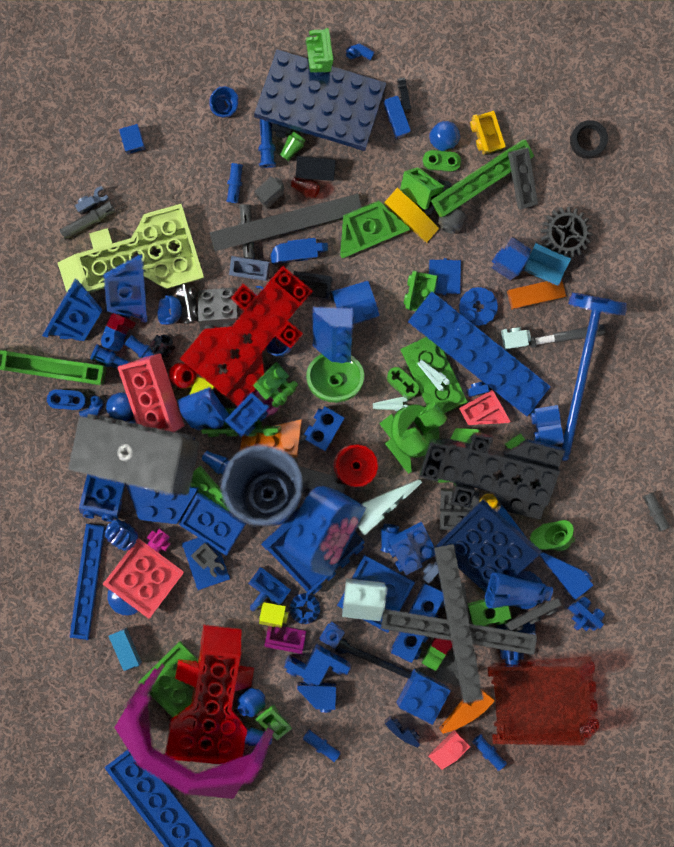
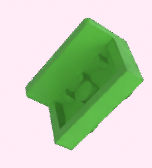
M413 271L412 275H409L407 285L410 286L409 292L404 297L406 309L416 311L430 292H436L438 276Z

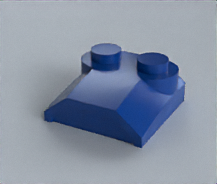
M211 387L177 401L180 413L189 426L196 430L209 427L218 429L222 427L225 419L229 416V413Z

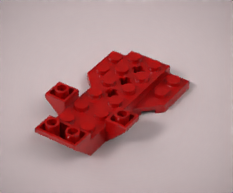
M284 266L276 272L257 295L246 285L242 284L230 298L243 311L239 318L230 327L204 329L181 356L180 360L236 406H239L251 392H254L256 388L253 385L264 375L262 351L275 337L291 349L303 333L288 320L308 298L312 290ZM250 334L251 343L247 342L244 344L242 336ZM237 348L239 350V357L232 359L230 351ZM225 363L227 365V372H222L220 374L218 372V365H223Z
M203 624L198 662L178 659L175 679L194 686L191 705L170 719L165 755L178 761L224 764L243 757L247 728L232 710V703L235 691L251 687L254 667L239 666L242 629ZM214 702L215 705L209 708L208 704ZM207 721H211V723H209V726L205 725ZM204 739H208V741H206V744L202 743Z

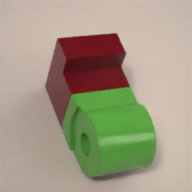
M434 638L421 663L436 671L449 649L452 648V641Z

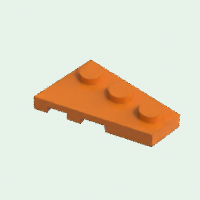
M302 419L274 425L281 426V430L274 436H264V433H257L256 436H245L244 434L241 440L240 452L253 446L266 445L280 449L290 457L298 458Z

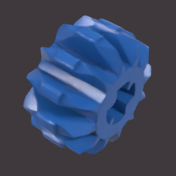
M119 519L113 520L108 524L104 535L108 542L124 551L130 550L138 539V533L130 524Z

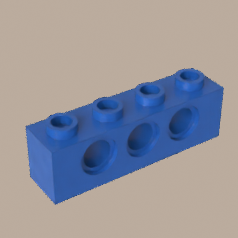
M424 582L409 613L438 618L439 615L436 613L439 607L443 608L445 605L442 590ZM426 601L433 602V608L429 611L423 609V604ZM399 632L390 651L392 654L412 663L414 659H418L421 653L419 648L422 642L425 643L428 637ZM415 636L416 642L413 645L407 644V637Z

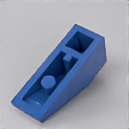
M541 551L539 556L575 600L594 586L591 583L592 577L586 570L582 571Z

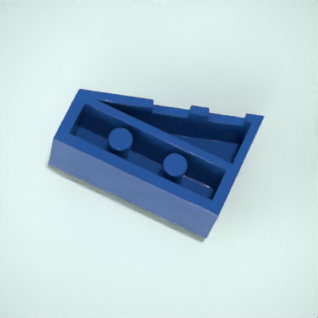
M512 237L506 247L501 248L491 262L494 263L492 269L507 279L512 280L519 274L529 259L531 249Z

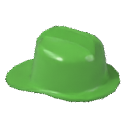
M566 520L545 523L531 533L530 541L540 550L554 549L556 551H564L575 542L573 536L574 528Z

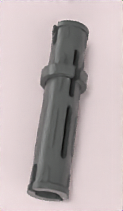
M108 201L106 204L97 209H91L90 213L59 229L60 233L67 240L92 224L100 223L101 219L116 211L111 202Z
M251 204L239 205L241 220L239 224L246 223V217L247 222L252 221ZM254 241L249 242V252L248 243L242 244L244 258L255 259Z

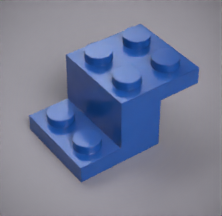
M316 644L306 664L288 655L284 668L287 669L286 672L294 677L299 675L304 678L303 681L308 685L313 686L315 684L319 686L329 666L332 667L331 670L335 673L347 675L350 670V662Z

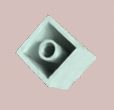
M346 578L342 617L381 621L386 595L385 583Z

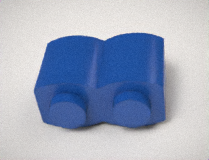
M558 405L533 409L534 413H531L532 425H536L537 431L534 432V440L549 445L564 443Z

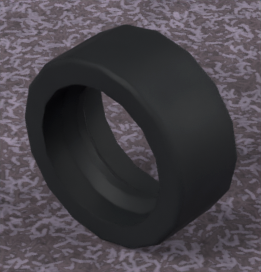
M594 120L581 122L575 127L570 136L572 151L584 159L598 156L608 143L606 128ZM587 128L595 130L600 136L598 147L592 151L582 149L578 143L579 133Z

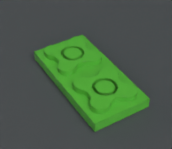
M425 337L400 349L415 382L418 384L426 406L436 403L441 411L446 413L467 403L465 395L441 348ZM420 360H423L450 380V384L445 385L443 382L441 383L444 391H439L418 366Z

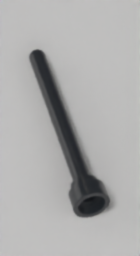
M341 638L334 650L340 654H352L408 679L412 675L411 671L350 646V643L347 642L348 640Z

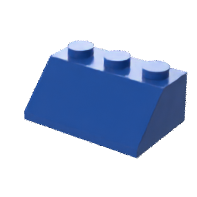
M313 307V347L331 362L351 363L353 308Z

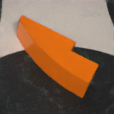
M562 279L558 286L545 281L507 291L511 310L566 297Z
M483 689L484 700L463 703L462 699L439 727L440 731L444 734L467 725L484 713L495 700Z

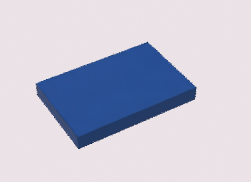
M198 492L178 525L227 556L247 523Z

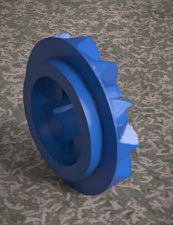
M299 594L290 603V614L300 624H310L317 619L320 613V604L311 594ZM308 601V608L313 611H307L304 617H302V610L296 607H303L305 602Z

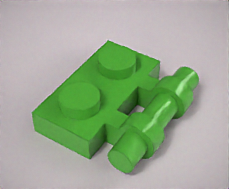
M275 362L253 386L265 400L271 397L274 400L272 402L273 407L278 408L287 401L288 396H291L296 391L298 383L296 381L288 383L286 379L289 375L278 362Z

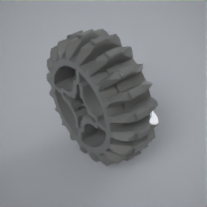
M562 207L558 209V213L553 210L551 212L552 216H546L548 222L542 223V226L547 229L540 230V233L546 234V236L541 238V241H548L544 247L547 248L550 245L552 247L551 251L556 250L558 254L562 253L566 257L569 253L570 258H574L575 253L578 256L581 255L580 249L585 251L587 249L585 244L591 243V240L586 237L593 236L592 232H587V230L592 228V225L586 226L585 224L589 221V218L583 220L584 213L582 212L577 215V208L572 213L570 207H567L565 212ZM560 218H569L565 226H556L554 222ZM575 222H577L581 229V235L574 229ZM568 228V229H569L568 233L571 234L572 236L568 235V236L565 238V236H564L565 233L562 231V229H563V230H566V229ZM552 231L558 234L559 245L554 241ZM568 240L579 241L575 247L564 248Z

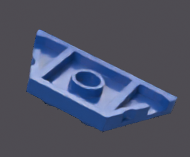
M138 255L103 274L106 306L108 312L121 314L128 318L133 316L145 323L147 322L143 261L142 255Z
M75 278L43 332V337L55 335L60 336V339L85 341L100 316L102 308L78 279Z
M126 484L139 520L169 524L179 523L183 513L187 510L191 500L199 490V487H190L189 495H176Z

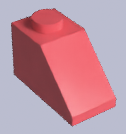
M454 730L428 757L442 770L457 761L470 748V745L457 730Z

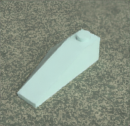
M417 479L363 502L361 505L366 507V510L358 524V528L365 535L384 518L386 512L388 513L393 510L400 500L405 499L422 482Z

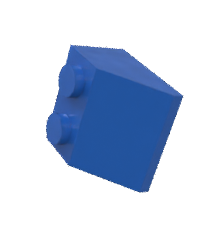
M368 281L331 291L336 308H353L352 325L380 316Z

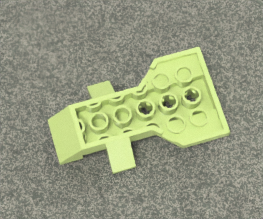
M182 204L144 214L130 239L112 244L108 228L89 233L93 245L92 250L72 255L58 262L66 292L75 278L80 281L88 293L104 289L103 274L131 260L135 253L143 257L144 277L166 289L204 278ZM171 243L180 246V248H177L178 251L174 252L173 249H169ZM153 248H156L157 251L161 250L158 257L150 254V252H153Z

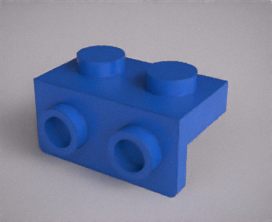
M251 392L225 419V422L241 437L244 434L248 436L255 429L254 423L257 420L261 422L269 414L267 412L269 406L267 404L264 405Z

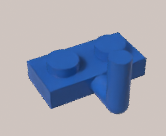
M260 567L248 583L260 592L255 601L250 605V610L256 611L266 597L276 605H281L291 589Z

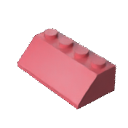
M161 353L118 366L136 424L172 432L185 426Z

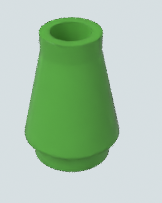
M293 131L291 135L289 134L280 155L290 161L305 146L306 140Z

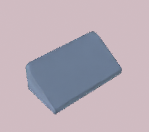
M231 256L229 275L267 281L270 262Z

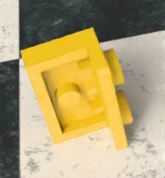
M491 111L481 115H473L470 127L473 133L476 132L478 151L482 150V154L486 155L504 149L506 146L495 112Z

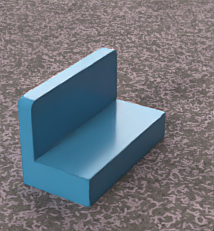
M535 243L524 271L558 286L571 258Z
M127 628L108 636L123 671L134 666H140L142 661Z

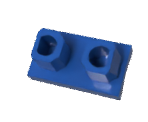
M586 597L580 598L567 608L574 614L572 619L576 622L574 625L576 630L583 628L585 631L589 628L593 631L597 628L601 629L604 625L602 620L605 614L598 608L590 613L587 609L591 601Z

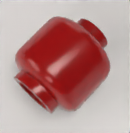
M177 363L171 367L168 377L174 386L189 388L195 383L197 374L185 363Z

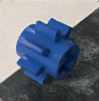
M500 649V658L502 660L505 659V664L517 665L519 664V659H524V653Z

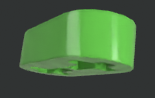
M393 367L389 370L387 374L389 384L407 399L414 398L419 391L418 384L399 367ZM392 373H394V374L399 373V374H400L399 379H400L402 382H400L398 379L393 380V379H392V376H393ZM406 386H407V387L413 386V387H414V389H413V392H414V393H412V392L407 393V392H406V389H407Z

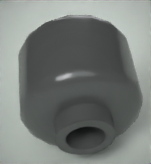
M459 206L444 217H439L438 224L441 226L442 231L455 234V232L461 231L466 214L462 211V207Z

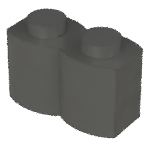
M270 176L254 193L256 198L268 209L284 195L283 191L285 188L277 176L275 178Z

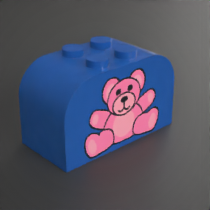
M325 486L313 489L304 500L285 538V552L314 573L332 576L366 507L339 490Z

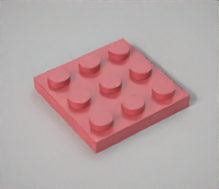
M138 538L135 545L128 550L103 585L150 619L184 574V571Z

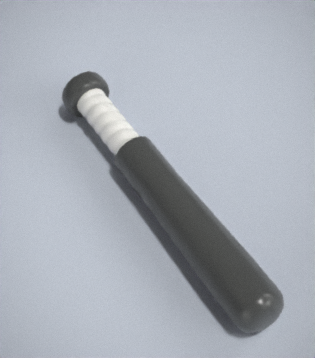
M603 324L598 325L596 337L605 335L606 328ZM588 326L553 333V335L537 338L531 336L530 346L535 348L539 344L586 338Z

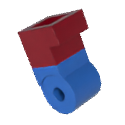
M112 313L101 338L102 346L116 352L121 350L129 328L133 330L136 322Z

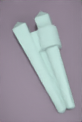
M420 360L418 366L439 391H444L441 383L443 382L447 385L450 384V380L444 374L436 371L423 360Z
M399 397L373 403V409L399 411L408 406L403 405V402H408L409 399Z

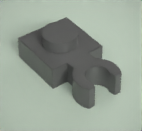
M206 542L191 555L203 570L208 566L213 577L217 576V573L214 571L215 567H220L221 570L225 569L222 563L215 561L218 555Z

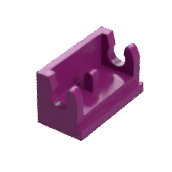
M268 626L264 647L302 654L306 631L282 626V628Z

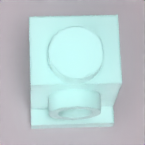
M521 327L509 329L510 333H507V329L501 330L504 349L528 346V342L531 341L530 331H521Z

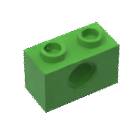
M485 599L467 603L471 622L474 625L489 627L488 624L496 623V625L507 623L508 619H511L508 606L493 608V616L485 617V610L488 609Z

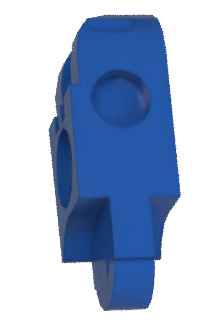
M316 238L287 241V243L276 245L270 254L271 263L283 264L311 260L318 257V253L329 251L328 243H316Z

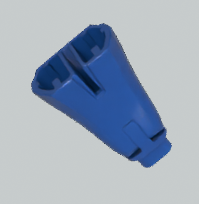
M494 572L491 574L486 590L485 603L491 609L513 605H537L538 603H543V601L551 600L553 587H546L545 584Z

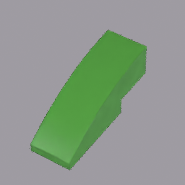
M390 414L379 423L390 437L385 442V445L409 474L412 472L411 459L398 449L393 440L391 426L394 417Z

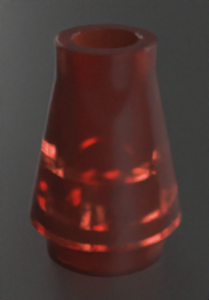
M294 177L291 182L292 188L296 189L306 198L313 200L317 197L321 187L315 181Z

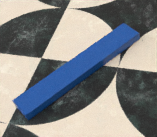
M86 524L69 638L89 640L106 526Z

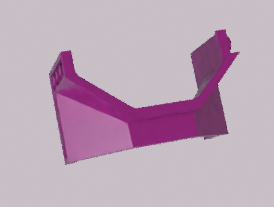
M161 664L158 670L154 668L144 684L140 683L128 701L124 712L114 727L140 767L187 795L234 799L244 782H251L261 766L274 731L267 727L251 754L195 773L152 746L148 699L150 697L147 695L165 665Z

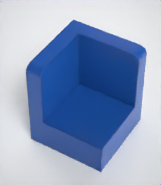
M138 124L119 129L127 155L146 150Z

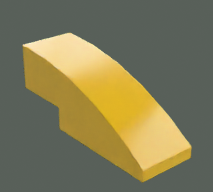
M398 188L384 202L387 208L426 243L439 230L437 225Z

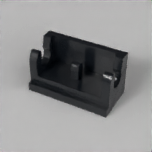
M297 156L295 178L334 181L336 159Z
M294 271V276L312 290L309 296L329 299L332 276Z

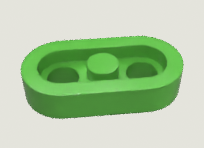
M430 150L423 156V165L428 170L454 172L460 167L461 158L455 152ZM435 157L436 162L431 163L429 158ZM450 158L454 159L455 164H449L448 160Z

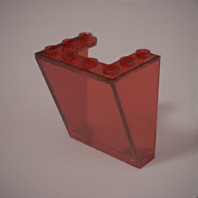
M591 656L520 661L517 665L493 663L487 667L488 677H493L491 684H494L497 721L494 722V726L497 727V734H492L493 744L584 746L599 730V720L595 716V712L598 710L597 700H594L596 681H593L592 674L595 673V664L592 662Z

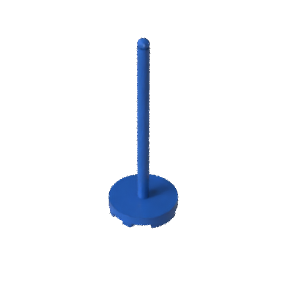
M574 292L569 297L568 304L592 311L564 434V443H562V448L565 450L562 458L563 461L569 459L601 312L626 315L627 304L624 302Z

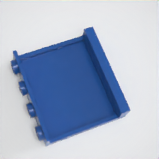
M299 508L289 520L278 527L261 545L279 561L309 595L311 592L313 594L317 593L322 588L321 583L325 579L327 581L332 579L336 572L334 571L332 576L314 573L285 552L284 541L300 510ZM356 531L351 537L336 569L339 566L341 568L346 566L350 562L349 557L353 553L357 555L364 549L363 544L365 541Z

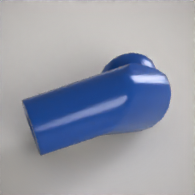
M362 44L350 46L346 50V56L349 59L363 56L371 60L375 53Z
M93 396L90 399L89 408L79 411V415L82 417H87L88 414L98 415L103 406V400L99 396Z

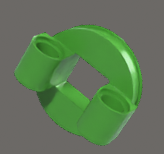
M436 403L428 404L426 407L421 405L404 407L395 414L392 420L391 432L393 440L403 454L413 458L425 456L430 440L439 439V427L445 423L447 417ZM414 421L415 424L423 432V435H421L416 428H412L409 430H407V428Z

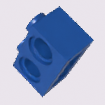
M324 406L323 410L318 409L314 416V419H316L313 426L309 425L304 435L307 436L306 441L326 451L344 417ZM330 414L333 417L331 425L323 423L322 418L324 415ZM315 431H321L324 434V439L321 442H316L313 439Z

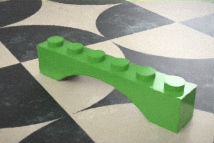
M0 350V370L104 386L106 366Z

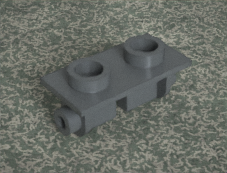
M193 284L177 286V299L180 300V303H185V306L182 307L181 321H184V324L199 322L196 302L197 292Z

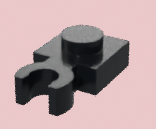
M405 77L398 78L397 85L404 113H410L411 103Z

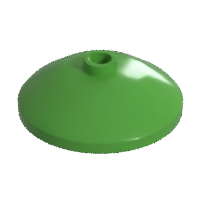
M321 354L309 364L306 380L309 389L318 398L328 402H343L353 398L361 390L364 383V371L360 362L352 355L351 363L331 362Z

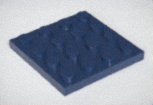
M483 499L435 546L436 548L454 544L458 569L485 593L492 573L497 572L516 577L541 553L539 548Z

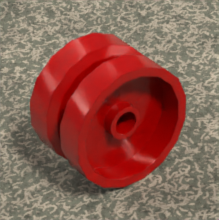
M354 444L347 445L339 450L334 458L333 468L335 475L342 483L353 487H360L370 483L376 476L378 462L375 454L368 447ZM354 462L359 463L358 469L353 468Z

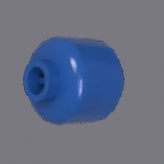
M257 688L247 689L237 699L238 711L243 716H256L266 704L263 692Z

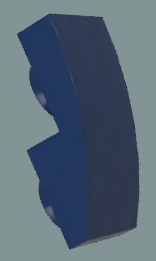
M389 716L384 720L385 725L398 738L414 747L420 746L418 740L420 736L415 729L410 730L407 726L401 731L403 726L397 718L393 720Z

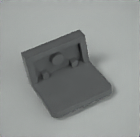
M235 288L209 289L198 292V321L201 332L208 328L230 327L238 319L237 305L230 299L236 292Z

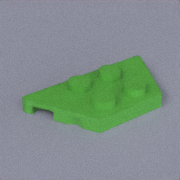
M378 200L343 215L340 256L341 258L347 257L410 229Z

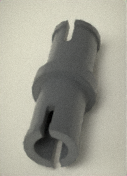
M651 492L643 496L650 511L649 515L653 517L658 531L669 528L670 525L663 513L664 509L660 507L655 493Z

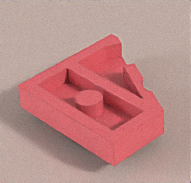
M493 390L458 408L467 425L511 422Z

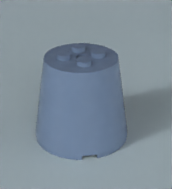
M266 445L253 446L238 453L227 465L222 480L223 498L232 513L241 520L262 526H278L289 520L298 508L302 487L301 475L294 460L284 451ZM268 493L272 494L273 497L271 499L267 498Z

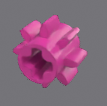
M160 529L156 533L152 530L147 537L150 540L147 545L158 553L161 549L166 551L170 546V543L167 542L170 537Z

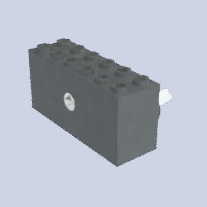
M88 414L87 417L79 416L68 470L168 494L189 495L200 441L193 440V436Z

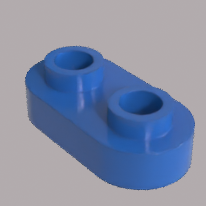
M55 389L48 393L47 403L55 409L80 410L86 404V396L80 391ZM57 395L61 398L59 403H56L54 400ZM75 397L80 399L78 404H75L73 401Z

